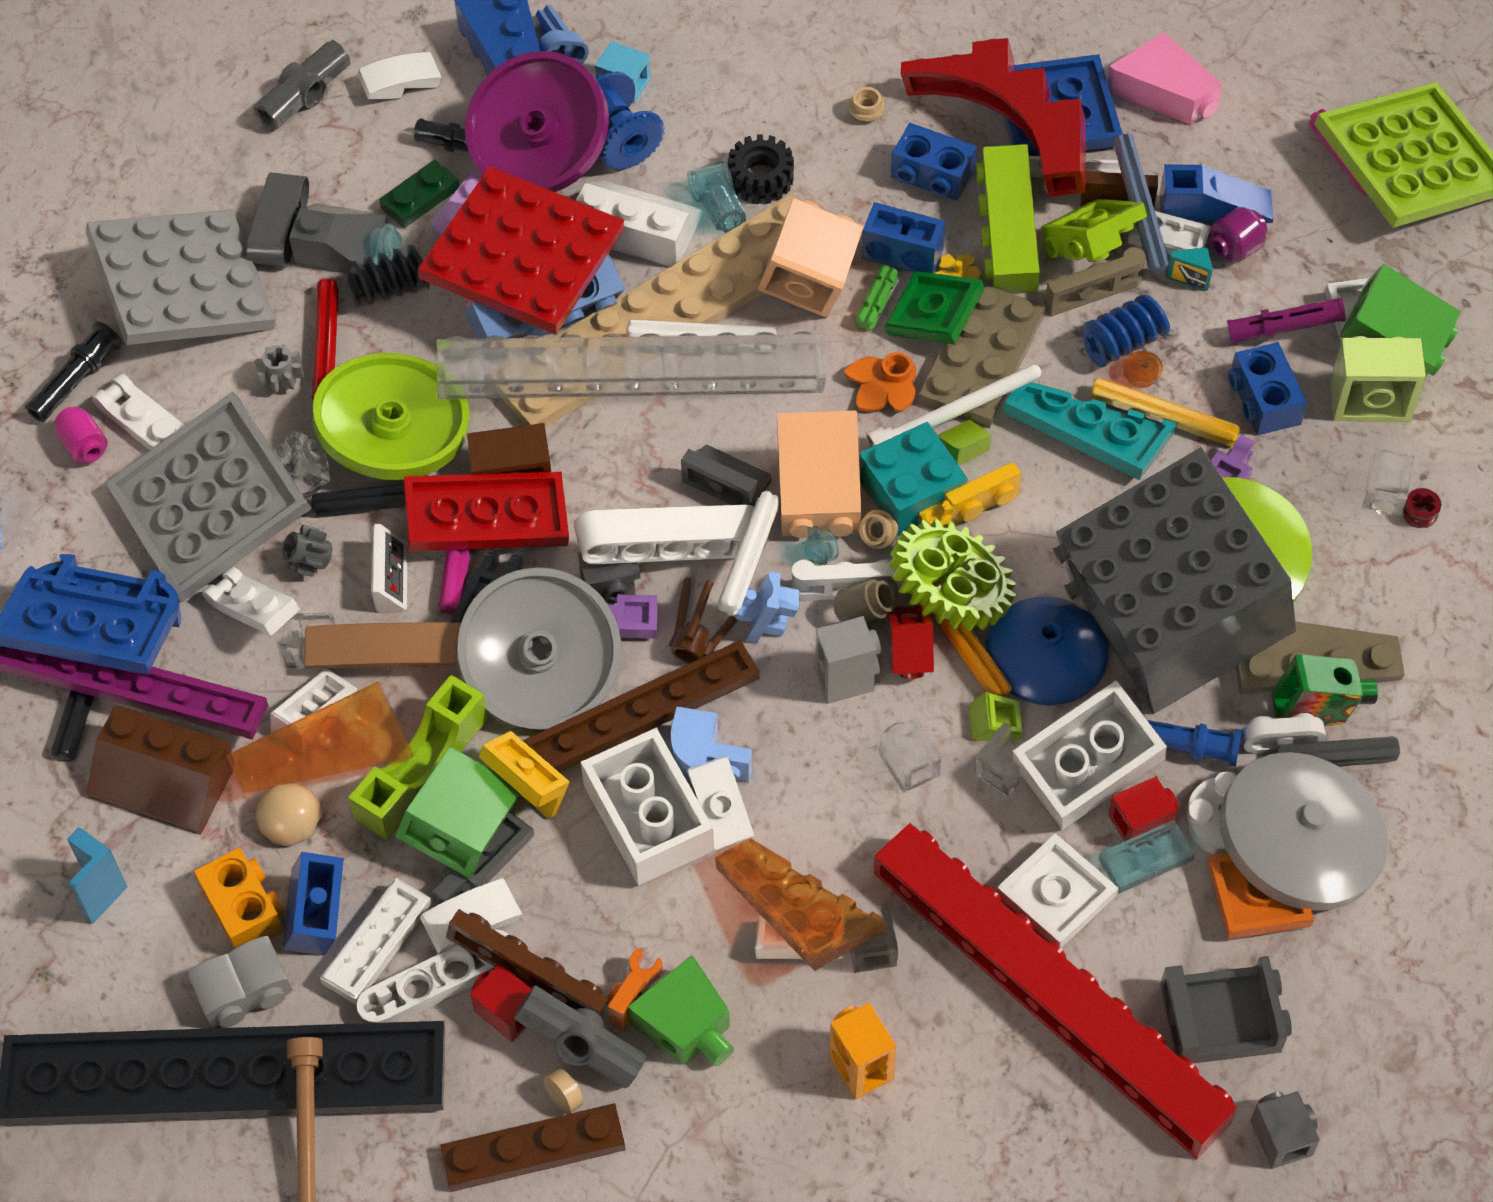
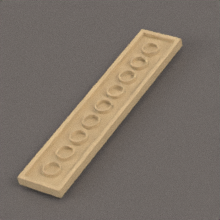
M792 193L617 298V304L592 313L488 376L490 386L524 425L545 423V427L549 426L679 346L629 342L626 336V329L630 320L715 324L763 295L764 292L757 290L791 202L793 198L799 199Z

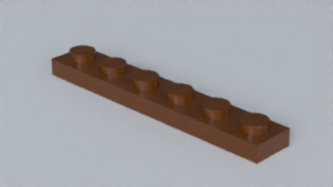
M741 640L531 736L523 740V742L560 773L581 763V761L673 720L676 707L697 709L759 680L760 671Z

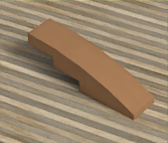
M407 622L305 626L304 668L387 669V667L428 668L430 665L458 666L456 651L461 623Z

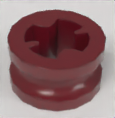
M1417 488L1412 490L1407 495L1403 506V518L1413 527L1428 528L1437 521L1442 503L1440 497L1430 489ZM1426 505L1429 508L1428 511L1426 509L1418 511L1415 509V506L1421 508Z

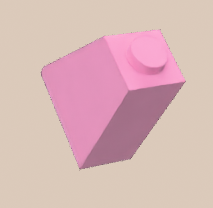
M1164 32L1111 64L1107 81L1112 95L1189 125L1203 117L1211 116L1217 110L1222 83Z

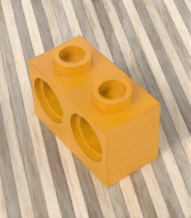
M239 847L194 870L201 891L234 949L251 940L268 936L271 939L284 932L279 916L284 914L285 911L275 892L271 891L266 894L261 882L265 881L266 878L255 857L247 860ZM232 879H242L236 886H225ZM251 912H261L253 920H243Z
M870 1002L859 1008L850 1006L840 1011L833 1021L830 1022L829 1057L855 1100L894 1080L897 1046Z

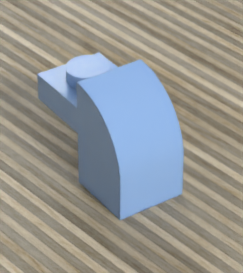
M676 707L671 728L672 756L687 783L691 785L686 769L725 755L729 759L736 782L749 783L752 772V749L716 743L718 736L717 713Z

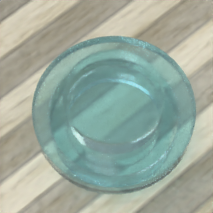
M383 224L380 228L373 229L370 238L372 254L378 257L380 252H384L389 260L392 261L393 249L399 248L401 251L402 238L392 224Z

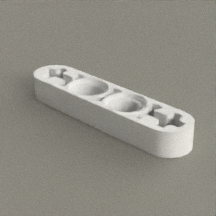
M494 929L504 936L509 935L502 930ZM456 945L363 991L356 1005L362 1023L402 1022L472 988L481 974L487 971L491 972L495 967L480 959L481 968L476 969L474 959L471 956L472 953ZM462 961L468 966L466 975L460 979L448 978L444 971L451 962ZM415 980H423L429 985L426 995L415 999L405 994V989L409 983ZM396 990L402 1006L398 1008L391 993ZM378 1001L383 1006L385 1013L377 1016L371 1010L370 1004Z

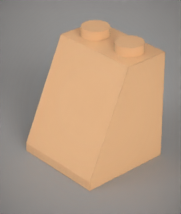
M793 198L757 290L827 318L845 284L863 226L856 224L848 216L834 215L826 212L811 201H800Z
M857 410L777 413L781 536L806 538L811 535L832 534L842 537L849 534H858L861 522Z

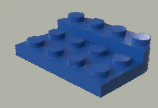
M60 554L59 562L44 565L36 570L33 566H29L25 570L0 614V646L148 675L172 626L178 628L180 626L181 610L178 594L166 582L165 574L151 570L147 579L79 567L77 566L76 556L72 554Z

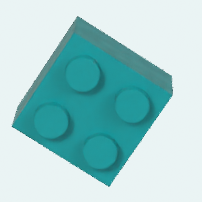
M928 421L859 453L860 483L879 510H886L894 516L898 525L897 537L903 531H907L911 524L918 527L920 524L919 512L944 501L946 493L967 484L968 478Z

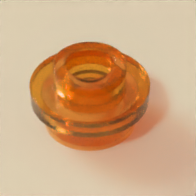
M1136 351L1130 354L1124 363V373L1128 381L1140 388L1153 385L1161 377L1163 370L1159 357L1148 351Z

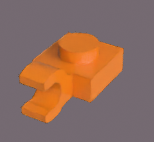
M640 948L634 950L630 956V972L624 982H617L607 997L609 998L606 1005L608 1006L610 1024L623 1031H626L630 1024L628 1006L643 995L650 985L661 976L663 971V962L659 958H657L651 968H641L639 964L642 962L644 955L643 950Z

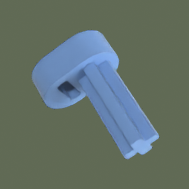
M546 5L544 10L538 9L536 17L546 31V34L538 42L540 51L564 54L582 64L588 57L589 49L581 36L576 32L569 31L552 5Z

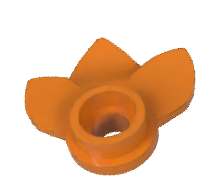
M893 352L885 356L884 359L872 356L863 357L850 364L844 371V375L847 378L861 385L856 397V406L861 411L875 412L889 404L894 410L903 412L910 407L915 399L916 391L912 383L916 377V366L911 358L904 353Z

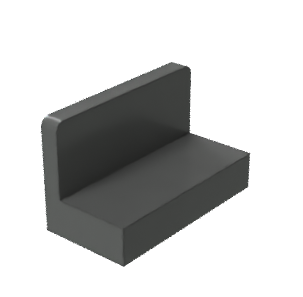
M704 445L699 453L688 449L681 459L682 482L730 505L755 506L761 493L767 489L772 481L770 473L709 445Z

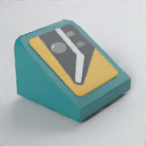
M1204 247L1171 251L1169 266L1165 273L1166 278L1204 291L1208 290L1213 272L1208 249Z

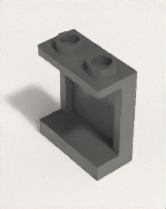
M1269 956L1259 957L1257 965L1253 967L1184 975L1182 965L1165 967L1160 987L1176 1055H1183L1193 1063H1203L1282 1052L1287 1036L1292 1034V1025L1288 1010L1281 1009L1278 997L1282 994L1281 977L1277 969L1272 970Z

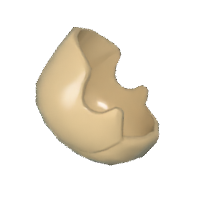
M280 783L269 789L260 799L256 809V820L260 833L275 845L292 846L300 841L311 838L314 835L318 821L323 819V810L318 797L312 791L297 783Z

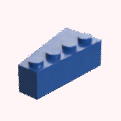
M454 0L458 29L462 36L467 38L470 43V49L475 57L479 58L487 76L496 67L513 57L540 51L527 0Z

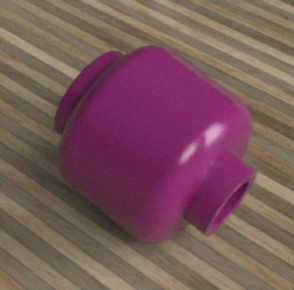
M1237 207L1212 224L1211 248L1219 257H1224L1230 262H1241L1264 246L1267 234L1266 222L1257 211L1245 207Z

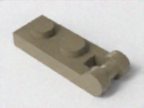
M1131 247L1125 250L1121 258L1103 264L1097 263L1086 270L1071 275H1062L1048 282L1045 297L1048 313L1052 317L1136 288L1142 281V269L1146 258L1145 252L1140 248Z

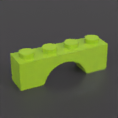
M450 675L426 704L421 724L404 752L386 767L378 768L374 766L348 797L354 820L381 838L389 841L398 830L407 808L449 747L461 753L489 719L485 709L486 701L484 694Z

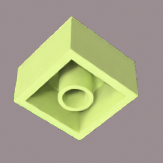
M1363 336L1342 338L1330 380L1333 421L1411 422L1426 378L1421 338H1366Z

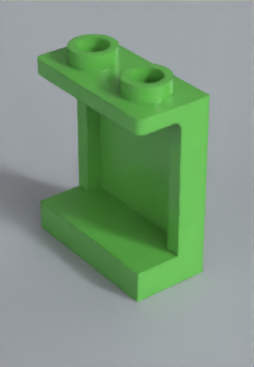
M1382 264L1366 281L1339 337L1353 338L1363 334L1368 338H1421L1426 376L1428 374L1434 376L1445 361L1446 356L1442 354L1444 347L1447 348L1458 333L1459 329L1455 327L1461 311L1387 265Z
M449 747L407 808L395 837L470 878L488 844L508 813L513 811L520 793L493 770Z

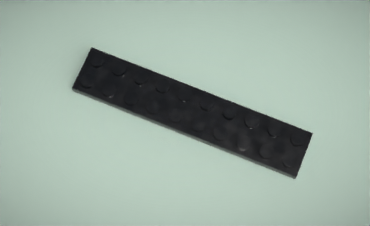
M444 1021L4 1035L0 1068V1125L296 1115V1069H292L291 1061L287 1060V1040L301 1037H315L323 1040V1058L318 1060V1068L314 1069L315 1115L444 1110L446 1027Z

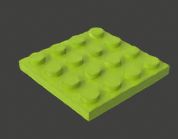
M1437 81L1319 113L1314 125L1392 228L1493 199V151Z

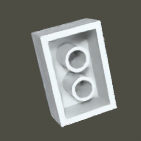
M1115 680L1014 749L1013 764L1059 827L1064 830L1112 797V795L1164 761L1167 746L1117 680Z
M657 728L581 761L583 785L638 886L714 851L713 827Z

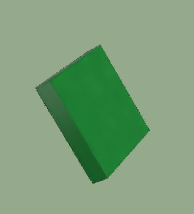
M914 271L884 326L887 334L955 345L985 289L982 280Z

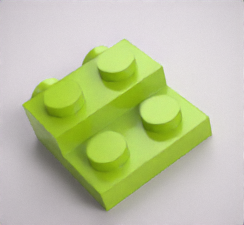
M1096 199L1041 226L1045 251L1051 258L1064 256L1066 260L1073 259L1078 261L1082 258H1087L1088 262H1097L1109 257V251L1122 245L1120 233L1132 230L1134 223L1147 217L1144 203Z

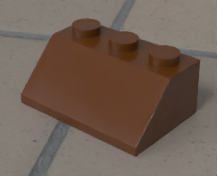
M115 704L96 739L86 794L89 798L201 835L236 767V762L229 742Z

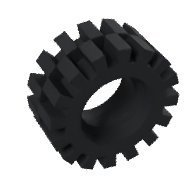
M757 134V140L752 141L751 136L745 137V144L738 141L735 144V150H730L728 158V183L730 187L732 186V192L735 195L741 193V199L744 201L752 197V204H759V199H764L765 204L771 203L772 196L778 201L783 198V192L788 194L790 185H793L794 156H792L790 147L786 148V143L782 140L776 144L775 137L769 135L768 140H763V134ZM754 165H768L774 168L773 171L766 174H755L747 169Z

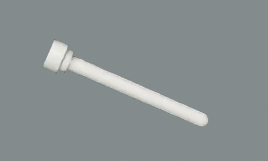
M1030 365L895 429L890 427L883 429L880 426L866 433L869 445L873 447L927 421L934 428L1037 380L1041 376V369L1037 365Z

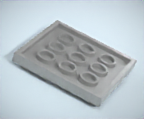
M233 210L87 222L85 233L125 345L271 330L274 328L275 316L254 263L247 260V245Z
M233 391L106 482L107 487L161 573L165 574L166 582L176 590L181 602L312 509L240 398Z

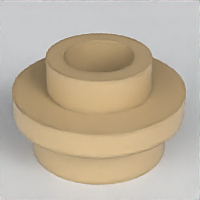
M863 87L858 89L851 97L849 111L854 118L860 121H874L883 115L885 101L878 90L871 87Z
M872 510L860 522V537L870 548H888L897 538V521L886 510ZM880 522L884 527L882 536L877 532V526Z

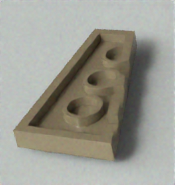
M1295 621L1296 632L1236 666L1240 694L1273 691L1295 655L1352 659L1357 665L1360 680H1375V682L1402 680L1405 676L1398 636Z

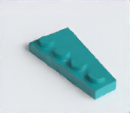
M1034 382L1015 389L1005 401L1003 408L1004 414L1138 480L1143 477L1170 440L1177 425V422L1166 419L1163 420L1162 424L1144 419L1145 413L1130 409L1128 414L1106 408V402L1095 399L1085 402L1072 399L1070 392Z

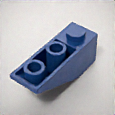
M1164 164L1159 192L1161 213L1194 222H1215L1233 209L1245 207L1257 211L1266 223H1273L1271 190L1204 165Z

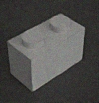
M864 616L816 628L815 671L827 704L874 691L875 675L880 674L876 654L881 653V646L876 631L874 629L868 630Z

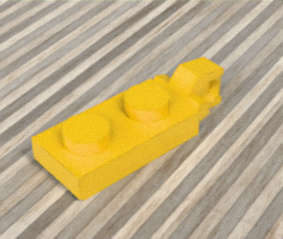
M1011 462L946 493L944 501L919 512V523L921 520H925L931 526L934 520L938 519L943 527L946 528L950 521L954 525L962 521L969 522L993 506L1005 505L1019 494L1022 473L1016 464Z

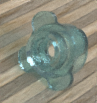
M817 526L808 528V538L802 543L805 558L813 564L815 563V566L827 565L828 562L836 560L839 548L833 534L827 530L820 531Z

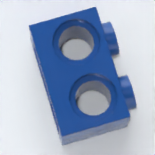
M909 122L892 152L891 177L898 179L902 183L912 184L931 191L938 196H945L958 201L975 171L977 146Z
M874 202L862 230L861 258L912 272L935 273L944 249L946 221Z
M1279 342L1235 352L1232 368L1228 370L1229 385L1234 392H1238L1242 400L1244 418L1247 422H1252L1257 435L1301 425L1307 401Z

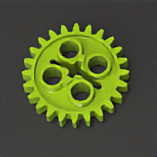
M935 519L931 526L925 520H921L918 527L911 524L907 531L901 533L890 553L893 559L889 567L896 570L892 579L903 582L899 592L911 593L913 597L909 604L916 605L920 603L923 605L922 614L924 616L931 612L935 613L938 624H941L944 618L949 619L953 629H956L960 622H962L968 631H972L975 624L981 630H985L989 623L994 626L1000 618L1004 617L1016 596L1012 592L1016 582L1009 579L1013 573L1012 569L1001 567L1006 558L992 554L995 549L994 545L984 546L981 544L983 540L982 535H977L975 538L969 536L968 527L965 526L961 532L957 531L952 521L949 522L946 528L943 527L938 519Z

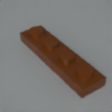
M458 909L449 922L446 938L494 967L499 963L502 964L530 988L536 985L574 1010L586 1008L595 1011L600 1016L602 1015L609 998L602 995V990L594 983L584 979L580 981L565 973L564 967L559 962L549 957L540 958L530 952L522 940L513 935L504 936L491 928L490 923L485 918L476 913L470 912L467 914Z
M615 1103L440 1144L450 1192L626 1151Z

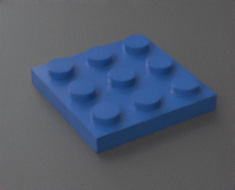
M1099 54L1014 65V71L1044 68L1050 90V102L1064 99H1081L1086 120V150L1114 147V138L1118 135H1123ZM1003 116L1011 145L1028 144V155L1039 156V153L1026 134L1008 118Z

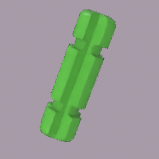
M887 265L879 267L875 275L876 279L872 281L862 302L863 306L859 308L855 316V325L858 328H863L867 331L874 329L878 321L877 316L881 315L891 294L890 290L894 288L898 280V271L894 267L890 268Z

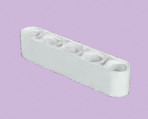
M722 505L593 510L578 516L574 521V529L582 558L589 564L735 558L754 506ZM767 540L762 551L767 547Z

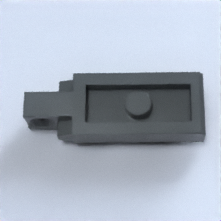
M510 811L483 852L470 878L448 866L440 873V878L443 881L432 891L435 899L434 902L439 905L464 892L487 884L534 836V829Z

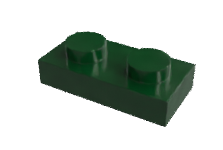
M434 159L379 199L380 207L405 229L455 193L460 186L459 179Z

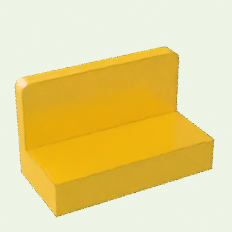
M512 731L482 745L478 757L518 791L522 797L545 817L550 819L557 815L569 785V780Z

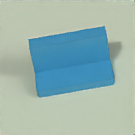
M78 827L67 840L81 870L72 878L69 886L85 918L94 923L127 888V885L111 849Z

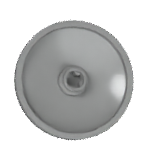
M526 568L497 578L473 599L459 629L456 653L458 668L463 682L484 694L486 701L485 709L488 715L507 726L519 730L542 732L603 702L617 678L622 646L618 624L610 607L602 596L588 583L574 575L556 569Z
M1285 752L1270 754L1244 767L1224 795L1220 810V829L1230 858L1241 874L1252 885L1278 902L1299 909L1307 908L1315 911L1340 908L1361 897L1375 882L1383 869L1388 844L1382 815L1366 789L1349 773L1331 762L1302 753Z

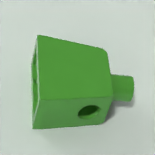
M692 955L628 1006L630 1024L682 1064L688 1063L697 1054L702 1052L714 1066H718L734 1050V1047L722 1036L730 1026L729 1010Z

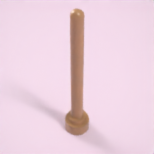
M315 1037L287 1040V1060L291 1061V1068L296 1069L297 1202H316L314 1069L318 1068V1060L323 1058V1040Z

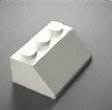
M604 180L585 183L576 199L578 202L624 220V231L611 250L669 267L681 261L703 216V209Z

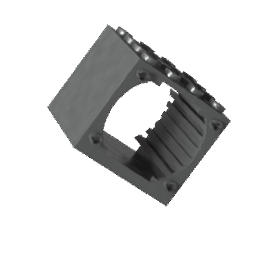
M1202 447L1056 531L1060 545L1052 549L1061 564L1065 562L1070 583L1063 585L1071 600L1078 596L1080 597L1137 686L1130 690L1138 705L1146 701L1154 714L1296 632L1291 578Z

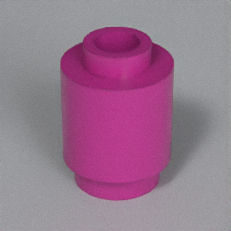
M69 407L61 411L55 418V433L75 462L91 463L97 461L103 455L108 445L107 438L87 411L81 410L79 407Z

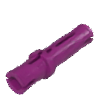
M1337 297V299L1269 312L1268 309L1260 310L1261 314L1227 320L1231 344H1235L1236 342L1261 337L1270 340L1274 339L1275 334L1339 321L1344 322L1346 321L1342 297Z

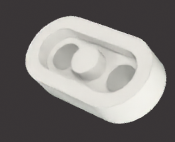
M1309 713L1297 714L1291 718L1272 719L1268 716L1255 717L1242 728L1241 733L1244 749L1253 754L1275 753L1277 746L1281 744L1321 742L1327 739L1324 722Z

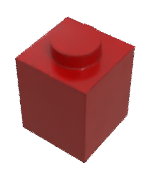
M1155 776L1112 795L1108 816L1127 847L1132 848L1172 830L1179 807L1174 793L1169 788L1164 789L1158 777Z
M499 963L491 972L487 971L481 974L473 984L470 993L473 1010L511 1042L525 1030L526 1026L513 1018L531 988Z

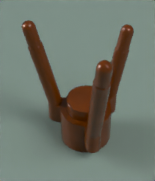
M686 577L683 582L675 630L669 646L672 647L671 653L686 663L694 662L713 653L716 646L738 620L734 616H729L709 641L708 629L699 623L713 586L711 580L705 582L692 619L686 625L685 619L692 580Z

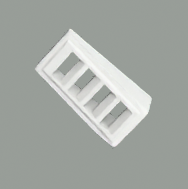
M325 668L270 713L272 735L301 753L357 694V688ZM326 688L334 693L335 696L332 698L321 690ZM312 700H315L316 702L321 704L322 707H319L318 705L313 703ZM301 712H304L305 714H307V715L310 716V717L306 718L305 716H303V715L300 714V713H301Z

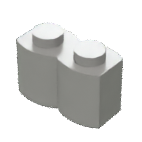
M268 936L244 943L229 954L209 959L187 972L205 1016L212 1028L236 1025L252 1009L275 1007L285 999L287 994L293 991Z

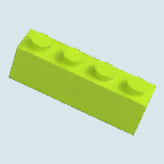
M1028 144L983 147L982 162H976V183L983 184L984 193L978 194L979 216H986L987 225H981L982 248H989L990 257L984 258L985 280H992V287L1008 293L1038 292L1040 272Z

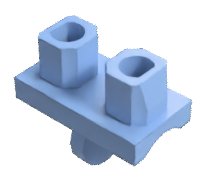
M768 572L757 592L754 589L748 588L741 608L736 615H733L738 620L751 621V627L745 635L746 642L757 644L763 633L782 636L786 629L787 616L794 617L798 611L799 590L780 586L781 574Z

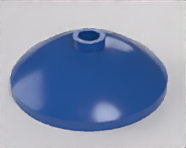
M1031 597L1012 604L1004 617L1000 618L996 625L991 626L986 643L987 652L1012 686L1010 694L1038 705H1061L1085 696L1101 680L1108 660L1107 639L1091 614L1078 604L1058 597ZM1043 634H1052L1056 637L1048 639Z

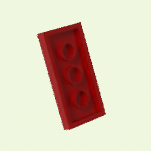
M562 472L404 476L403 488L409 551L568 546L569 530Z

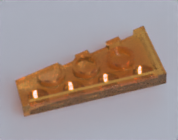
M751 838L715 857L716 869L814 971L885 931V919L873 911L870 914L865 913L856 907V901L843 893L839 896L835 895L823 887L820 879L810 873L807 876L800 874L792 869L790 861Z

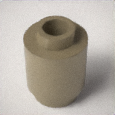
M871 579L839 590L835 597L834 612L841 622L864 616L867 624L885 618L895 608V594L890 584L886 581Z

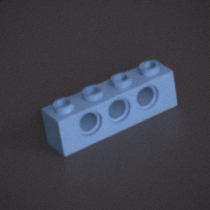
M609 254L587 286V297H580L563 323L564 326L580 321L585 317L583 313L593 308L599 312L605 307L618 303L616 299L625 290V287ZM475 301L464 312L483 354L494 349L497 354H501L517 346L516 340L529 335L530 340H535L549 333L521 321V325H513L507 321L504 313Z

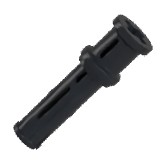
M96 321L92 325L93 331L81 344H75L71 348V357L63 367L25 405V409L28 410L27 412L33 418L45 423L53 411L69 396L82 379L89 373L98 372L102 367V360L113 349L121 347L122 340L112 328L103 322Z

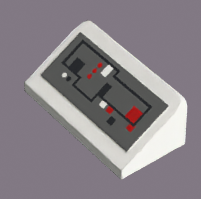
M374 524V527H372L371 594L375 610L378 613L406 611L407 544L383 525Z

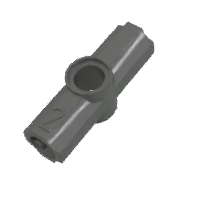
M331 40L322 45L301 65L293 62L284 68L279 77L278 85L254 105L255 114L260 118L263 125L271 130L278 129L304 105L311 108L322 100L327 85L351 64L350 57L344 51L342 45Z
M536 985L528 992L513 1018L555 1044L558 1056L565 1063L572 1066L587 1064L625 1089L634 1081L647 1058L646 1054L606 1030L601 1016L595 1011L586 1008L574 1010Z

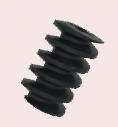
M408 245L406 257H404L399 248L393 249L392 261L389 260L384 252H380L377 265L370 256L364 257L363 268H360L355 260H349L347 276L356 308H359L360 296L362 295L369 304L374 303L375 292H378L384 301L388 300L389 288H393L398 297L403 296L405 284L409 286L413 293H417L418 281L421 280L418 278V268L422 264L423 259L414 245ZM422 280L427 289H430L429 283Z

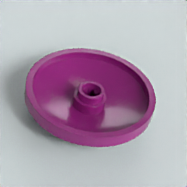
M536 51L518 55L505 61L489 73L472 97L465 121V137L469 154L482 174L491 166L553 192L560 191L580 179L592 167L601 153L608 133V104L598 81L575 59L551 51Z

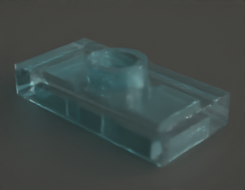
M1172 820L1100 852L1099 861L1112 883L1119 888L1118 893L1120 894L1193 861L1195 853L1175 820Z

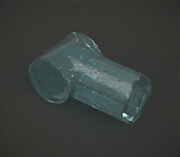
M724 160L687 172L692 195L696 202L703 203L716 230L727 233L746 221V213L734 191L732 176Z

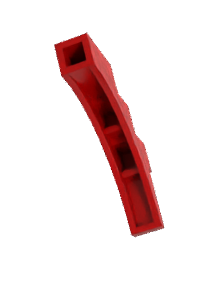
M1008 38L972 42L971 54H955L946 57L921 58L901 62L900 73L908 96L941 95L969 100L987 106L1005 116L1023 131L1039 153L1049 197L1086 193V120L1081 99H1064L1050 102V90L1044 68L1014 71V58Z

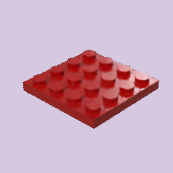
M489 166L419 266L418 278L556 335L624 231V220Z

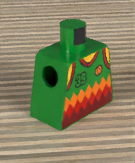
M1295 655L1272 691L1271 698L1276 719L1291 718L1297 714L1309 713L1314 717L1320 718L1324 722V726H1332L1345 723L1357 705L1375 704L1378 698V687L1375 680H1360L1357 665L1352 659Z

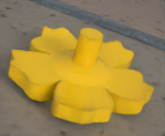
M969 253L958 255L956 260L950 254L941 256L940 271L936 272V274L980 279L982 276L978 266H973L975 257L970 256Z

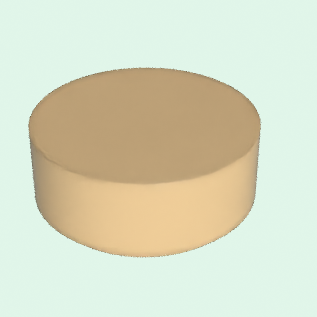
M557 1068L544 1077V1086L549 1096L565 1114H570L583 1105V1095L580 1088L565 1070Z

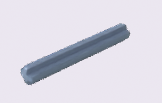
M1130 133L1118 135L1114 138L1113 145L1129 201L1143 202L1147 213L1146 218L1136 222L1142 248L1146 255L1147 266L1151 273L1162 272L1168 269L1169 259L1135 140Z

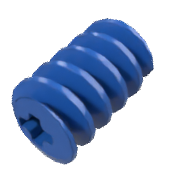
M1142 294L1137 296L1134 301L1131 300L1123 303L1122 307L1111 309L1109 314L1104 313L1099 315L1096 320L1085 322L1082 331L1083 342L1090 359L1102 368L1107 364L1106 357L1110 361L1115 362L1119 360V351L1126 356L1132 353V345L1137 349H1141L1145 345V340L1150 343L1157 341V333L1161 336H1167L1170 332V324L1158 302L1151 296Z

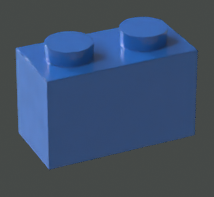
M301 852L291 868L283 950L326 955L336 940L344 858Z

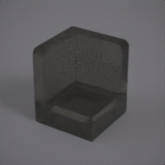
M889 903L880 904L879 918L848 922L846 924V934L854 973L897 966L898 944Z

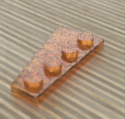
M378 681L226 755L244 793L257 792L273 788L277 785L298 783L415 758L385 692Z

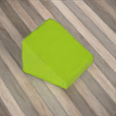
M970 419L937 435L958 465L990 450L991 435L987 430Z
M985 692L969 705L971 736L973 740H1016L1023 737L1019 700Z

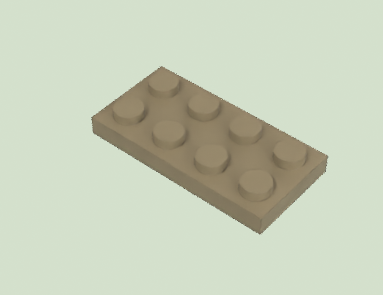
M983 284L985 289L956 344L944 343L919 393L918 403L938 409L1017 372L1043 320L1046 305ZM1006 394L957 417L964 420L970 419L976 424L990 428Z

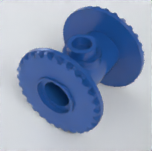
M611 71L608 74L603 73L601 76L598 75L595 79L605 94L609 111L608 133L605 144L599 154L600 158L611 169L624 170L631 168L640 162H644L660 146V142L663 140L662 136L665 133L664 123L660 116L652 111L632 113L629 107L635 96V84L628 75L619 71Z

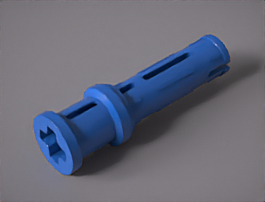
M1147 720L1167 746L1166 749L1191 753L1190 757L1201 761L1203 757L1228 761L1229 766L1236 767L1242 730L1235 729L1233 733L1208 729L1207 725L1202 723L1192 728Z

